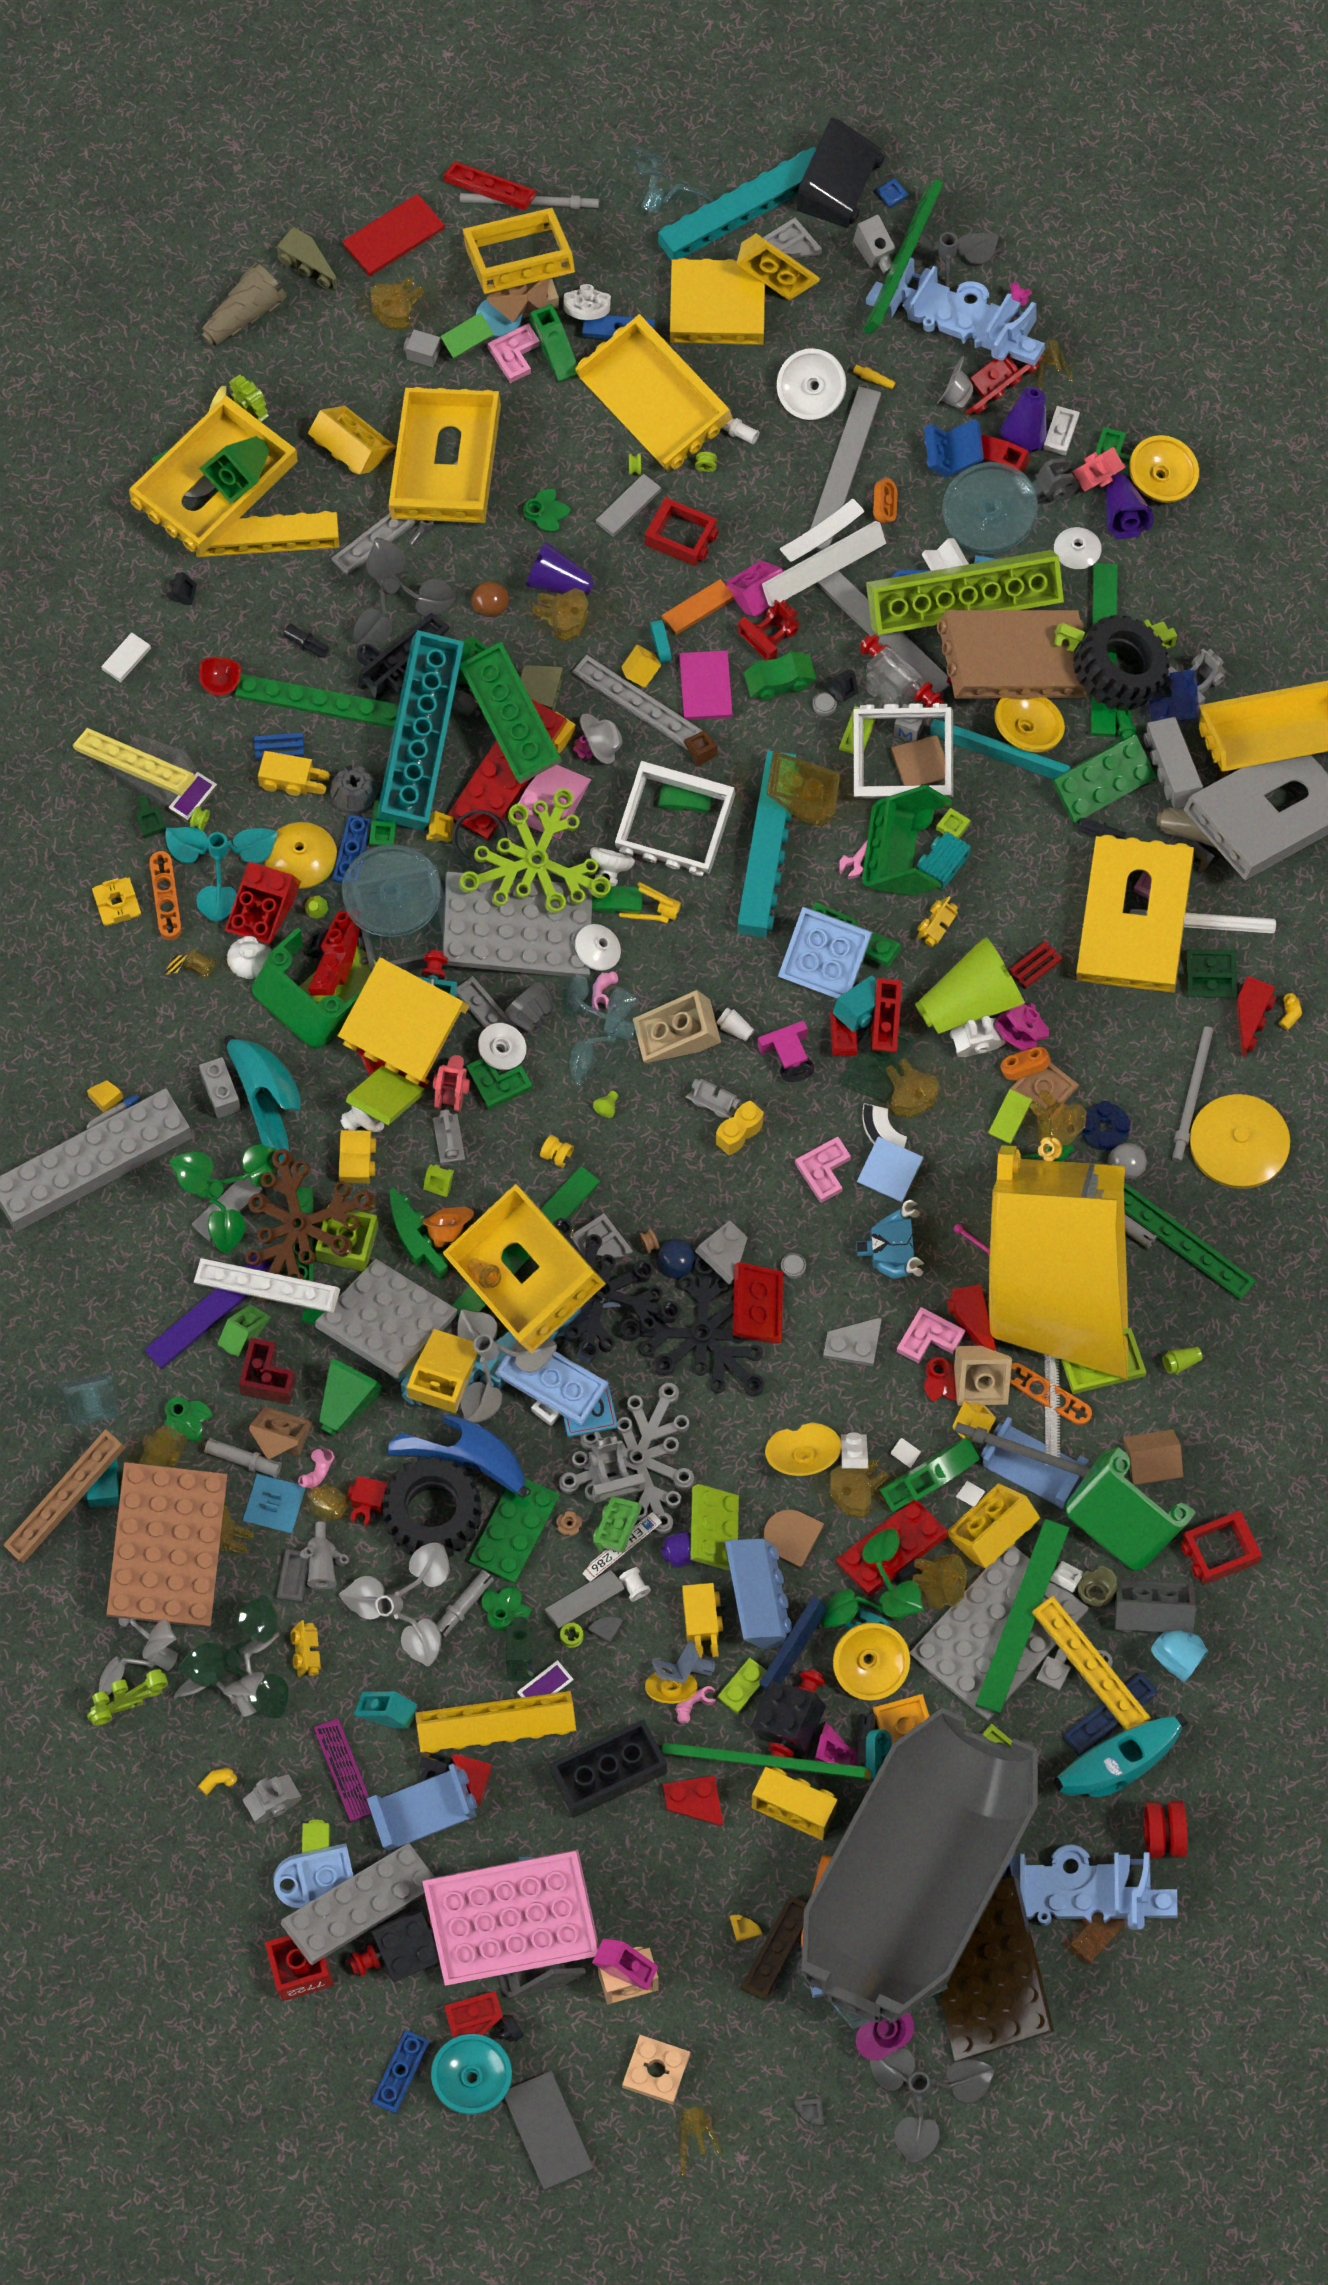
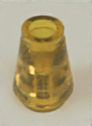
M473 1258L469 1262V1271H471L482 1287L494 1288L500 1283L501 1273L496 1265L479 1258Z

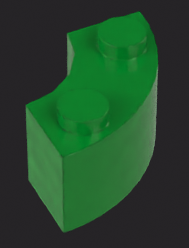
M792 651L777 659L757 661L744 672L750 697L761 698L763 701L771 700L775 695L804 691L808 688L809 684L816 680L810 655Z

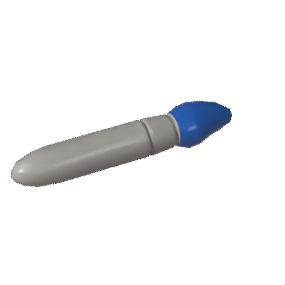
M127 1097L122 1103L117 1104L91 1120L87 1125V1129L135 1105L140 1097Z

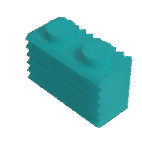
M945 832L942 838L938 836L931 845L933 850L928 856L924 854L921 857L917 867H919L921 872L940 882L941 888L938 889L943 891L969 857L971 846L962 842L961 839L954 837L953 834Z

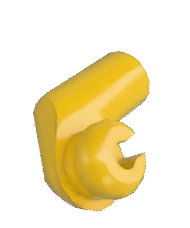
M1288 993L1283 998L1286 1015L1279 1022V1025L1287 1031L1302 1015L1300 1001L1293 993Z
M229 1768L213 1770L197 1788L207 1796L219 1783H224L229 1787L233 1786L237 1781V1776Z

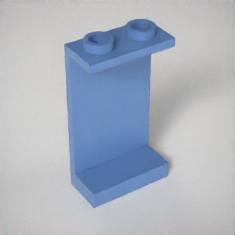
M1007 1417L1004 1424L999 1423L993 1435L1027 1447L1048 1452L1045 1451V1449H1048L1045 1446L1048 1445L1012 1427V1419ZM988 1443L981 1454L983 1458L982 1466L1061 1509L1065 1508L1067 1501L1082 1476L1051 1465H1045V1463ZM1059 1451L1057 1452L1060 1453L1057 1455L1060 1456L1059 1458L1088 1467L1089 1459L1081 1455L1076 1461Z
M451 1764L449 1765L450 1771L383 1798L378 1795L367 1798L383 1848L391 1851L407 1843L410 1844L477 1817L474 1810L477 1808V1803L473 1794L468 1792L466 1784H469V1780L465 1770Z

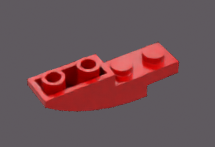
M337 911L321 945L324 955L308 987L311 996L334 995L338 985H345L353 964L360 928L359 911Z

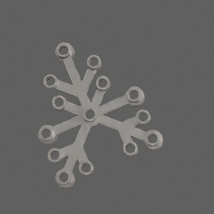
M665 1383L659 1388L660 1400L649 1423L642 1409L643 1401L641 1397L633 1395L628 1399V1409L633 1413L642 1435L638 1445L632 1433V1421L627 1417H622L617 1421V1430L622 1434L627 1446V1458L623 1459L625 1467L637 1471L638 1474L643 1473L645 1479L644 1492L638 1502L644 1513L639 1515L637 1520L641 1521L647 1516V1508L650 1504L653 1513L659 1520L666 1519L668 1521L666 1525H659L654 1529L659 1534H667L673 1528V1519L668 1513H664L660 1501L666 1503L669 1508L674 1509L680 1506L681 1495L676 1491L668 1493L654 1487L647 1469L674 1480L675 1486L681 1490H687L694 1484V1474L691 1470L686 1468L677 1470L653 1460L665 1454H675L679 1449V1442L676 1438L668 1437L663 1444L648 1449L651 1441L676 1432H686L689 1428V1419L684 1415H679L675 1418L674 1422L659 1427L669 1404L675 1403L679 1398V1389L673 1383ZM666 1389L673 1390V1394L666 1395L664 1391ZM633 1401L640 1403L638 1407H632L630 1404ZM685 1421L686 1425L679 1427L677 1422ZM622 1423L629 1424V1427L627 1429H622L620 1425ZM599 1432L581 1435V1445L587 1450H592L591 1446L597 1445V1440L602 1437ZM588 1435H594L595 1440L588 1441L586 1437ZM672 1442L676 1447L669 1449L666 1445ZM578 1451L572 1457L573 1465L576 1468H584L588 1471L579 1474L570 1472L563 1474L559 1480V1487L563 1493L573 1494L578 1491L581 1484L592 1481L585 1488V1496L588 1500L593 1501V1497L588 1491L593 1489V1485L601 1484L596 1466H591L586 1453ZM638 1454L642 1457V1459L640 1461L633 1460V1456ZM577 1457H583L585 1461L583 1463H577L575 1459ZM616 1462L604 1465L607 1475L618 1471ZM685 1474L689 1478L686 1481H682L679 1477ZM572 1479L574 1483L566 1485L565 1480ZM674 1496L678 1498V1501L671 1503L669 1498Z

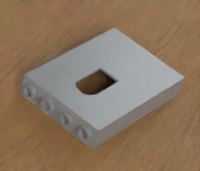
M1311 755L1243 767L1191 795L1184 811L1241 877L1247 880L1328 835V774ZM1291 781L1301 782L1307 787V798L1281 812H1278L1265 798V795Z

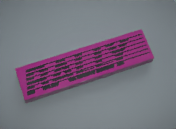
M337 1718L314 1727L350 1823L371 1816L372 1813L367 1801L369 1795L339 1719Z

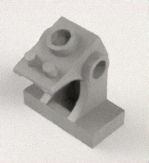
M1202 649L1201 654L1197 655L1191 662L1193 667L1186 673L1180 674L1171 666L1168 669L1169 674L1164 683L1191 709L1198 713V705L1205 704L1206 698L1202 694L1212 685L1216 687L1224 680V674L1226 673L1222 667L1224 662L1211 649L1208 651ZM1200 673L1206 680L1195 687L1190 680Z
M616 1436L598 1439V1444L591 1446L592 1452H589L591 1466H596L601 1484L593 1485L592 1497L594 1503L609 1500L611 1496L621 1497L643 1491L645 1486L643 1473L630 1476L626 1470L623 1459L627 1458V1451L624 1443L621 1440H617ZM616 1462L620 1475L608 1478L604 1465Z

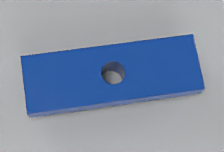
M606 315L599 319L584 320L582 337L609 340L613 337L616 329L626 326L634 318ZM645 319L654 329L655 320Z
M348 815L332 878L333 882L348 885L358 882L372 819ZM351 847H355V848H356V849L353 850V851L349 850V848H351Z
M405 2030L376 2091L372 2104L397 2114L430 2040ZM400 2067L406 2070L402 2075L396 2073V2070Z

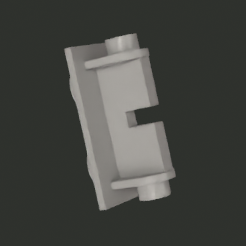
M695 1079L692 1084L693 1090L686 1098L692 1100L699 1107L713 1110L719 1117L732 1118L741 1101L737 1099V1095L721 1088L717 1096L714 1094L717 1086L703 1079Z
M442 1110L438 1117L433 1118L440 1163L465 1160L458 1115L451 1114L449 1110Z

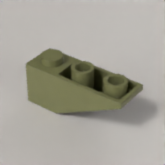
M292 227L277 246L280 262L287 267L292 265L298 268L299 273L306 278H309L314 270L320 272L321 275L317 279L318 284L325 289H328L332 284L333 290L336 291V276L313 238Z

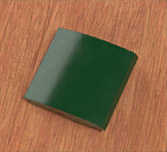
M1186 950L1187 997L1237 998L1236 950Z

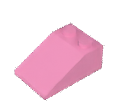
M555 765L536 775L518 803L524 805L529 811L526 821L527 825L544 832L539 817L535 816L532 812L533 805L539 800L546 802L548 814L551 816L555 807L553 797L556 791L562 788L570 790L574 800L570 808L563 811L559 821L566 819L568 815H573L591 779L559 765ZM564 798L558 799L561 804L567 803ZM536 806L537 811H544L542 806ZM516 813V819H522V816ZM564 831L553 834V837L560 839Z

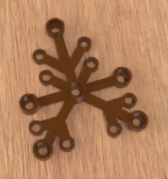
M279 1149L273 1154L272 1162L280 1170L282 1181L278 1180L274 1174L267 1172L262 1175L261 1183L266 1188L275 1189L287 1196L291 1214L272 1205L270 1199L261 1193L251 1196L248 1204L252 1212L258 1215L267 1213L286 1223L273 1229L261 1228L257 1235L261 1242L270 1244L276 1238L287 1235L283 1243L262 1251H248L246 1261L252 1266H259L263 1261L276 1257L268 1271L269 1273L279 1275L286 1262L289 1272L287 1277L293 1278L295 1275H298V1279L304 1280L303 1275L299 1271L293 1249L297 1239L301 1250L298 1258L305 1265H311L316 1259L315 1253L311 1250L308 1235L328 1244L334 1254L340 1257L348 1256L353 1249L352 1241L343 1235L334 1237L313 1225L332 1218L342 1223L348 1230L354 1231L360 1226V1220L353 1214L347 1215L345 1213L355 1209L363 1212L372 1211L376 1206V1197L369 1191L362 1190L355 1195L354 1199L344 1202L345 1198L351 1193V1187L346 1182L339 1181L334 1186L335 1196L329 1207L307 1215L301 1212L297 1190L304 1177L310 1173V1166L302 1160L294 1164L293 1154L286 1149ZM284 1155V1160L278 1162L279 1157ZM304 1165V1171L299 1173V1167ZM292 1166H293V1171H294L293 1177H292V1173H291V1170H290V1168H291ZM272 1177V1182L267 1185V1179ZM346 1186L345 1192L340 1193V1188ZM366 1196L365 1203L361 1204V1198ZM260 1199V1205L255 1207V1202ZM354 1218V1224L352 1226H348L349 1220ZM301 1220V1226L296 1228V1222ZM269 1232V1237L264 1240V1233ZM339 1241H342V1242H343L342 1247L339 1248V1249H337V1248H336L337 1243H338ZM310 1253V1258L305 1261V1254ZM257 1254V1260L252 1262V1256ZM255 1297L257 1300L263 1303H269L272 1301L268 1299Z

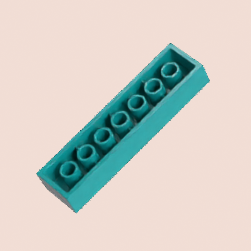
M417 630L412 638L376 820L396 822V825L421 831L429 823L463 651V641Z

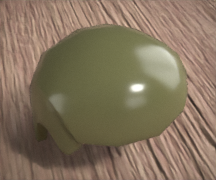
M1099 1566L1093 1572L1086 1571L1078 1583V1594L1083 1602L1096 1607L1105 1606L1116 1596L1117 1577L1113 1570L1105 1566ZM1093 1588H1099L1103 1593L1089 1591Z

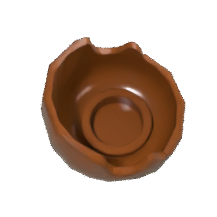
M493 581L481 583L474 590L471 598L474 611L484 614L486 617L501 615L507 609L509 594L506 588Z

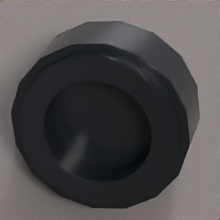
M509 2014L502 2019L506 2027L497 2033L498 2039L503 2040L512 2035L514 2040L518 2041L524 2037L523 2032L512 2015Z

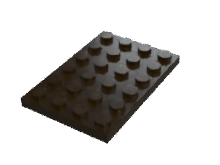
M1015 1876L1000 1880L949 1981L938 1989L956 2062L968 2060L1054 2032L1018 1878Z

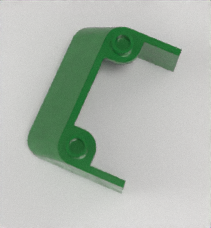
M922 785L878 800L871 811L862 875L863 884L872 890L915 896L941 888L940 882L913 868L917 832L925 830L932 824L934 810L952 805V800L928 785Z
M296 928L269 953L252 984V994L258 1002L309 1048L320 1049L341 1031L362 989L347 1003L335 995L326 996L317 1003L292 981L285 972L292 965V956L303 947L301 930Z

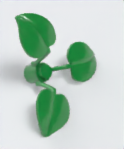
M253 1145L249 1147L242 1157V1167L247 1173L224 1180L211 1179L209 1177L213 1172L214 1165L209 1156L204 1153H183L169 1161L177 1181L184 1191L197 1194L202 1199H209L211 1204H215L221 1209V1211H213L209 1215L208 1231L213 1243L223 1254L229 1253L239 1243L245 1232V1221L241 1213L235 1209L226 1211V1207L217 1201V1198L223 1193V1185L250 1177V1181L255 1187H264L261 1183L262 1175L270 1172L276 1176L278 1168L272 1162L273 1154L277 1151L274 1147L266 1145ZM272 1177L267 1179V1185L272 1182Z
M894 1528L886 1529L873 1536L864 1546L862 1553L863 1559L868 1564L876 1562L889 1591L881 1595L880 1605L860 1596L855 1597V1593L851 1589L840 1591L832 1596L825 1605L827 1609L821 1619L823 1629L841 1626L851 1621L858 1611V1602L875 1608L880 1613L884 1612L885 1615L894 1621H899L907 1615L924 1611L919 1585L914 1581H906L894 1589L882 1567V1561L892 1559L899 1547V1535Z

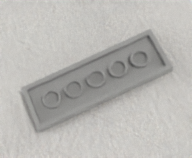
M407 1843L282 1919L281 1925L308 1962L313 1965L424 1897L425 1892L422 1881L435 1877L412 1846Z

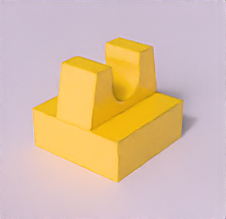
M437 811L430 813L427 825L429 827V834L426 835V840L433 842L444 841L447 843L452 841L454 817Z

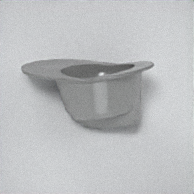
M964 356L958 361L946 391L937 404L942 401L951 406L963 408L973 392L972 382L960 369Z
M582 714L580 725L592 753L602 763H612L615 760L614 753L622 745L620 731L610 720L599 721L590 714Z

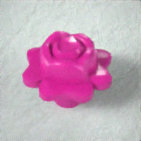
M1018 282L1012 283L1010 285L1012 300L1020 302L1021 306H1025L1029 302L1028 296L1032 294V291L1020 288Z
M584 734L575 740L576 746L573 747V751L578 753L579 758L586 757L590 759L594 754Z

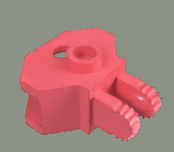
M1112 447L1100 455L1095 452L1084 459L1086 463L1072 472L1085 492L1097 484L1100 487L1107 485L1113 481L1111 476L1126 466L1117 455L1115 447Z
M452 1055L449 1058L448 1065L439 1066L438 1074L434 1076V1107L436 1109H441L442 1104L454 1105L455 1112L461 1111L463 1096L468 1094L470 1080L466 1079V1069L463 1068L464 1059L461 1056Z

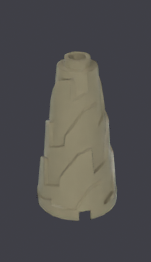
M254 263L240 278L241 281L228 294L226 300L212 313L213 316L202 328L204 333L201 336L209 345L213 343L218 345L230 335L234 336L250 322L253 323L267 311H272L287 298L283 288L279 292L276 291L279 283L260 264Z
M1168 807V809L1164 808L1163 812H1158L1157 826H1160L1161 831H1164V833L1185 837L1192 841L1215 847L1187 815L1184 808L1174 809V807Z

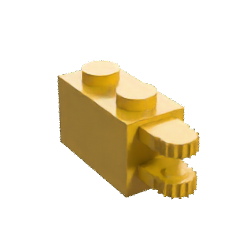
M264 751L258 773L259 786L270 792L278 789L286 791L292 796L307 795V792L324 794L327 787L322 783L312 782L310 779L327 781L330 774L328 771L313 768L312 759Z
M713 1583L682 1586L687 1642H695L699 1658H702L703 1646L701 1641L711 1640L710 1650L712 1657H718V1632L723 1631L722 1616H717L716 1607H720L719 1591L714 1592Z

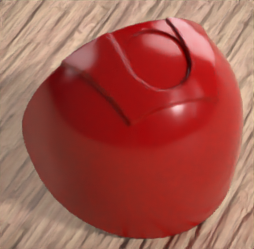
M209 657L200 662L199 679L206 691L213 695H226L237 687L241 674L239 663L221 657Z

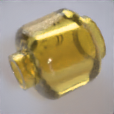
M329 1483L321 1487L315 1486L308 1497L311 1500L310 1510L326 1522L333 1519L337 1521L344 1514L348 1506L345 1494Z

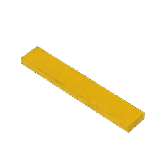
M1054 1596L1032 1611V1614L1125 1730L1148 1722L1151 1719Z

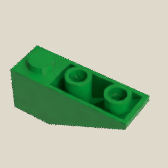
M550 304L532 311L531 328L540 340V346L558 382L577 376L575 357L553 305Z

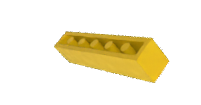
M322 511L316 514L297 513L296 515L286 516L276 514L271 517L250 516L238 519L204 554L200 556L196 552V556L208 557L339 548L337 512Z
M571 1691L415 1713L420 1752L435 1753L441 1749L449 1748L462 1749L466 1746L477 1744L486 1746L492 1742L499 1741L514 1742L520 1738H541L549 1734L564 1735L571 1731H576Z

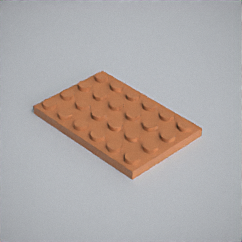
M124 1462L107 1617L152 1622L166 1619L170 1624L210 1628L227 1474Z

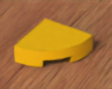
M742 1915L730 1916L737 1942L762 1936L760 1927L752 1920Z

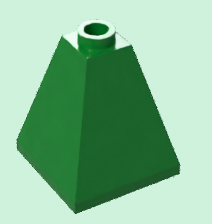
M255 436L225 446L199 469L224 498L232 504L258 483L270 450L262 439Z
M333 1358L330 1362L319 1422L323 1424L321 1429L333 1436L336 1432L341 1433L385 1389L377 1381Z

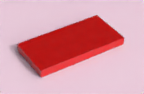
M416 194L343 240L342 243L369 276H372L443 231L445 225L424 200Z

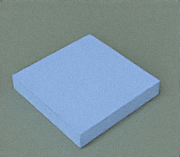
M878 1137L857 1183L903 1203L924 1157Z

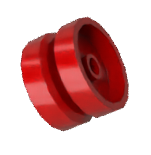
M1183 1800L1168 1801L1165 1808V1817L1162 1804L1159 1801L1145 1802L1143 1836L1146 1852H1149L1150 1859L1163 1858L1166 1842L1171 1858H1186L1187 1822Z

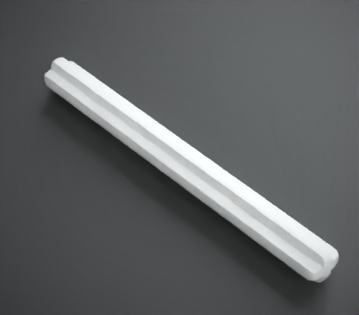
M1132 909L1130 914L1147 916L1148 910ZM1186 913L1184 927L1275 933L1276 920L1270 918Z

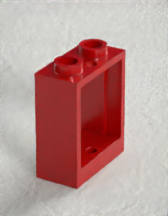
M665 497L645 533V546L696 567L700 560L704 561L707 557L709 542H715L718 536L717 519ZM672 514L705 528L694 549L661 536Z
M1241 1510L1185 1532L1182 1539L1183 1542L1180 1543L1185 1557L1190 1556L1194 1564L1191 1566L1194 1577L1197 1580L1201 1579L1203 1585L1260 1563L1262 1554ZM1231 1526L1245 1556L1209 1570L1195 1540Z

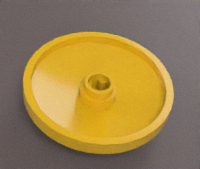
M1233 1094L1213 1100L1198 1113L1191 1128L1190 1149L1196 1165L1208 1178L1226 1187L1248 1189L1267 1183L1281 1171L1289 1154L1290 1135L1283 1117L1269 1103L1254 1096Z

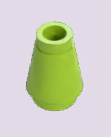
M1197 1346L1169 1350L1167 1354L1163 1355V1365L1169 1374L1174 1373L1177 1375L1202 1361V1353Z

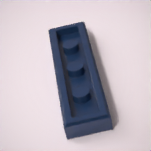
M814 1596L811 1598L759 1682L765 1691H767L771 1681L783 1683L823 1618L827 1608L820 1599Z
M1142 1672L1125 1685L1141 1706L1158 1694L1157 1689ZM1102 1703L1063 1734L1062 1738L1080 1756L1120 1723L1107 1706Z

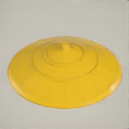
M812 1422L802 1425L797 1431L789 1429L777 1431L769 1439L765 1448V1455L769 1464L779 1472L793 1476L811 1475L827 1469L837 1460L841 1452V1440L831 1428Z

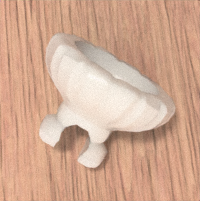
M593 847L590 851L591 858L596 860L600 867L599 873L595 875V878L604 876L607 873L610 876L611 886L617 885L618 880L616 877L619 872L629 870L635 863L632 857L612 850Z
M244 936L230 946L227 954L228 966L237 976L254 979L257 977L272 949L270 945L258 942L253 936Z
M352 1106V1110L342 1114L341 1124L344 1129L356 1130L360 1126L371 1132H380L384 1129L383 1122Z

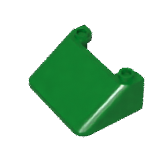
M1116 1447L1101 1454L1067 1501L1065 1512L1072 1522L1132 1571H1139L1144 1569L1189 1523L1196 1512L1190 1506L1180 1503L1174 1505L1166 1513L1124 1477L1130 1468V1459L1121 1448Z

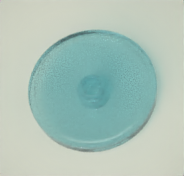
M986 462L969 467L951 482L943 499V518L950 535L964 548L977 553H999L1015 547L1030 533L1037 519L1038 500L1031 481L1023 472L1008 464Z
M383 845L367 850L351 863L343 879L342 897L349 917L361 929L377 936L400 937L421 929L431 920L440 903L441 885L434 865L422 853L402 845Z

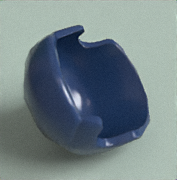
M670 1239L666 1241L658 1251L657 1265L659 1271L667 1278L679 1279L688 1275L695 1264L696 1255L694 1249L685 1240Z

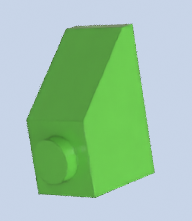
M251 1304L227 1320L217 1345L223 1347L227 1353L239 1357L248 1350L250 1338L258 1337L271 1316Z

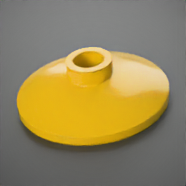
M655 1672L646 1680L645 1690L652 1699L658 1702L668 1704L681 1703L691 1699L696 1694L697 1681L689 1674L685 1684L659 1678Z

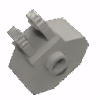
M288 1774L281 1777L275 1776L272 1779L268 1777L259 1781L253 1791L243 1799V1803L249 1810L254 1823L260 1824L273 1817L282 1815L302 1800Z

